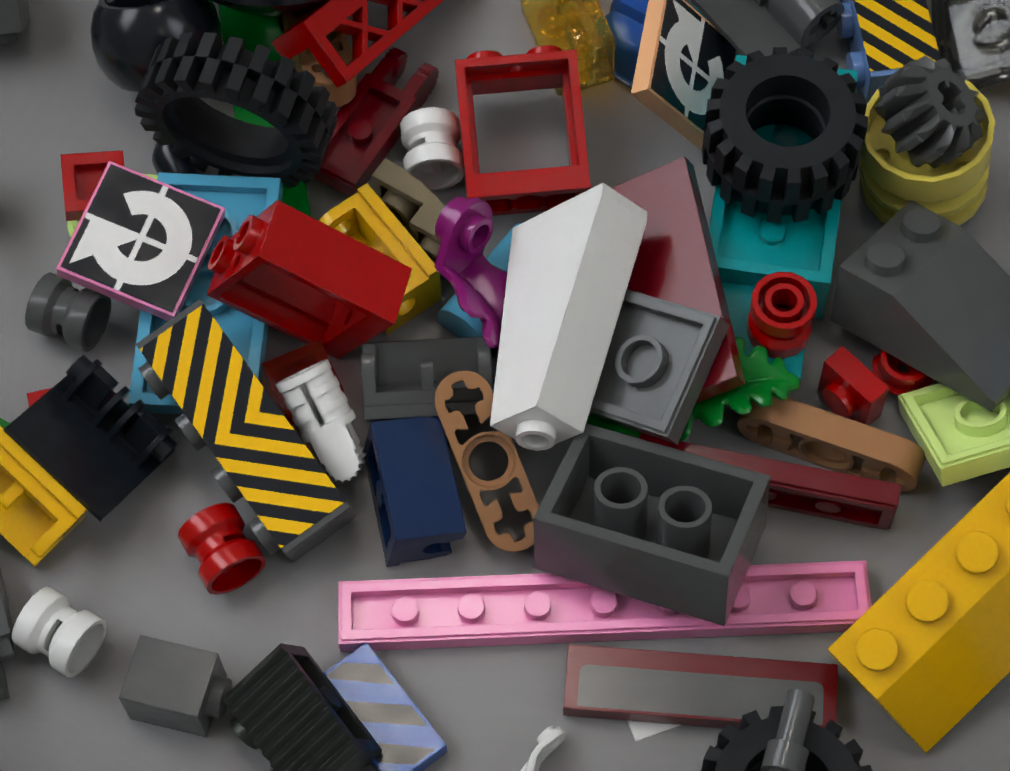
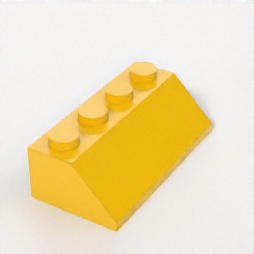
M1010 472L827 649L829 656L925 753L937 744L1010 673Z

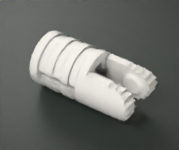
M325 359L283 379L275 385L284 398L287 410H290L293 416L292 420L295 426H298L301 432L300 436L303 442H311L320 463L325 465V471L329 473V477H333L335 481L341 480L343 483L345 480L350 481L352 476H357V471L362 468L361 464H364L366 461L364 460L366 453L363 452L364 447L360 445L361 440L352 423L356 415L347 403L348 399L345 393L342 392L339 386L340 383L331 370L332 366L329 360Z

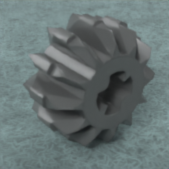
M925 55L918 60H912L886 79V83L878 88L881 101L875 106V110L886 122L881 132L891 135L895 141V152L907 151L911 162L916 167L925 163L933 168H937L942 164L947 165L962 156V153L972 148L974 142L982 137L979 123L986 116L983 110L975 104V98L979 93L969 89L966 85L964 72L953 73L950 63L945 58L934 61Z

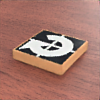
M649 0L631 95L702 151L707 101L711 97V88L717 78L725 79L726 68L735 62L737 50L714 25L685 0Z

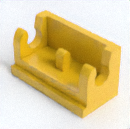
M368 183L359 187L357 193L330 209L320 218V222L412 268L396 322L384 331L386 335L442 299L440 272L434 267L435 263Z
M0 426V535L35 568L86 518L87 509L6 434Z

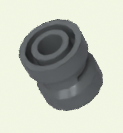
M49 272L43 275L37 282L30 295L25 313V324L28 330L47 337L54 334L63 335L68 345L88 352L96 346L105 332L111 313V298L88 288L79 291V289L73 287L71 281Z

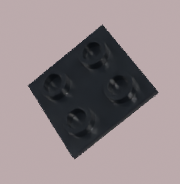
M82 355L66 371V377L18 416L3 431L101 522L175 451L178 444L170 437L173 430L169 426L166 428L148 410L141 416L138 415V412L145 405L141 399L131 407L123 401L131 392L127 386L123 387L117 394L113 391L119 382L102 367L103 363L98 359L91 362L85 355Z

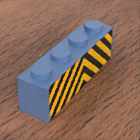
M839 0L844 5V13L841 14V19L836 25L837 35L839 39L847 38L850 52L846 55V69L858 71L856 88L859 87V92L863 93L866 103L869 102L876 90L886 83V79L910 61L918 60L925 55L934 61L941 59L926 0Z

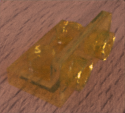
M521 0V11L536 47L553 45L560 47L562 51L576 49L581 90L614 81L615 38L598 0ZM554 88L556 94L562 96L561 88Z

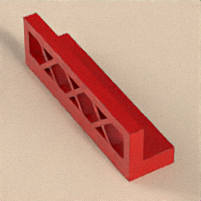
M327 0L316 5L271 43L281 57L285 56L289 59L309 49L334 85L339 88L349 82L444 0ZM368 1L387 6V30L368 25ZM333 30L352 35V60L348 64H345L326 37ZM368 40L374 41L368 46Z

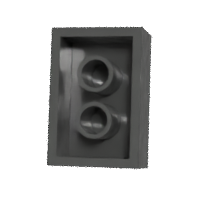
M586 423L584 432L574 436L533 518L535 569L725 626L766 527L771 476Z

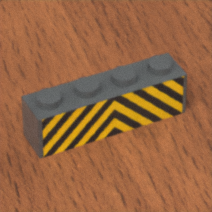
M201 299L136 344L148 361L138 370L160 400L171 393L184 412L175 419L176 424L196 451H199L206 445L210 448L221 464L212 470L211 473L233 503L243 496L258 516L248 525L270 555L281 549L291 561L295 562L357 517Z

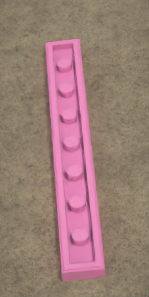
M866 560L750 565L725 626L552 573L339 581L340 652L355 651L366 642L375 651L845 632L871 607Z

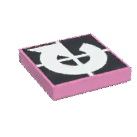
M109 161L56 268L57 275L169 321L180 313L224 220L225 208Z

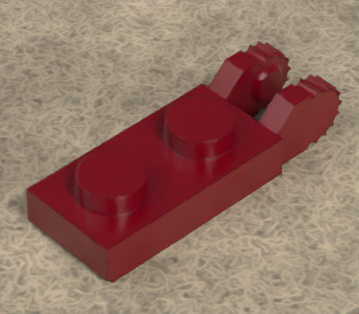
M396 47L389 49V52L381 59L371 74L366 73L356 86L355 97L349 103L343 105L335 115L338 116L337 124L320 171L313 178L349 197L357 193V189L369 181L372 174L400 138V122L403 117L422 107L428 95L431 94L439 77L438 68L424 62L417 69L416 73L413 74L403 90H400L394 86L404 72L408 56L406 52Z

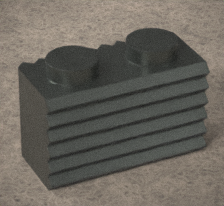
M280 643L223 697V703L230 707L231 713L234 715L230 719L232 729L246 745L252 749H260L262 751V756L269 760L270 767L273 768L270 771H362L363 768L372 763L373 759L380 756L383 751L305 647Z

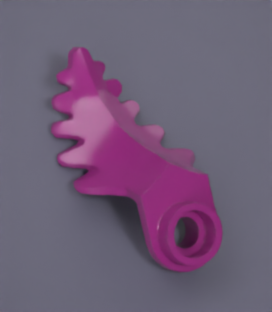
M459 196L452 199L443 208L437 219L435 236L441 244L434 267L451 283L461 310L470 317L480 318L483 339L487 346L499 350L507 271L492 265L483 255L484 248L493 232L492 209L487 202L480 198L473 197L467 199Z

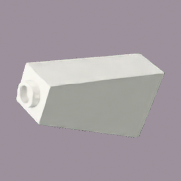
M601 183L512 229L490 426L515 439L518 445L526 449L535 451L547 450L559 442L584 432L647 224L648 212L605 183Z

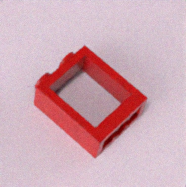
M544 45L534 47L526 54L504 56L497 51L485 50L474 52L466 59L455 60L467 199L473 197L480 198L491 206L492 216L544 212L591 189L576 49L562 51L558 46ZM561 88L569 166L480 173L473 95Z
M277 200L257 217L249 215L242 223L239 231L233 236L228 237L224 235L219 240L208 263V270L214 272L207 296L332 357L340 359L395 324L412 268Z

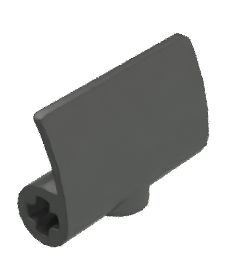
M691 0L740 55L744 56L758 50L764 56H769L773 53V47H787L788 54H795L801 51V48L805 49L826 36L838 24L841 14L844 13V5L839 0Z

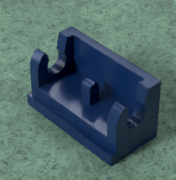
M439 416L371 422L363 452L366 453L364 460H366L365 465L386 567L398 566L403 562L427 560L451 554L450 542L464 539L467 531L445 432Z

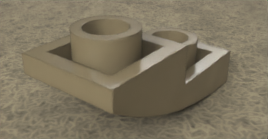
M385 158L372 174L373 190L404 227L410 225L411 236L431 260L436 263L441 242L435 236V226L445 205L421 181Z

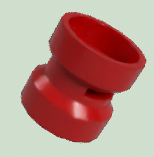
M778 271L766 275L757 282L752 292L747 321V336L753 347L757 345L765 347L770 358L779 357L785 359L795 356L806 347L810 339L812 321L817 308V295L813 286L804 277L792 272Z
M231 503L215 504L194 514L182 525L177 536L188 556L198 559L200 563L198 575L207 591L214 595L228 593L242 587L254 579L266 564V560L256 542L245 538L243 534L245 523L235 505Z

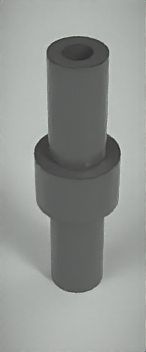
M789 689L787 691L776 739L767 741L761 771H805L809 750L804 747V742L815 701L814 695L799 689Z

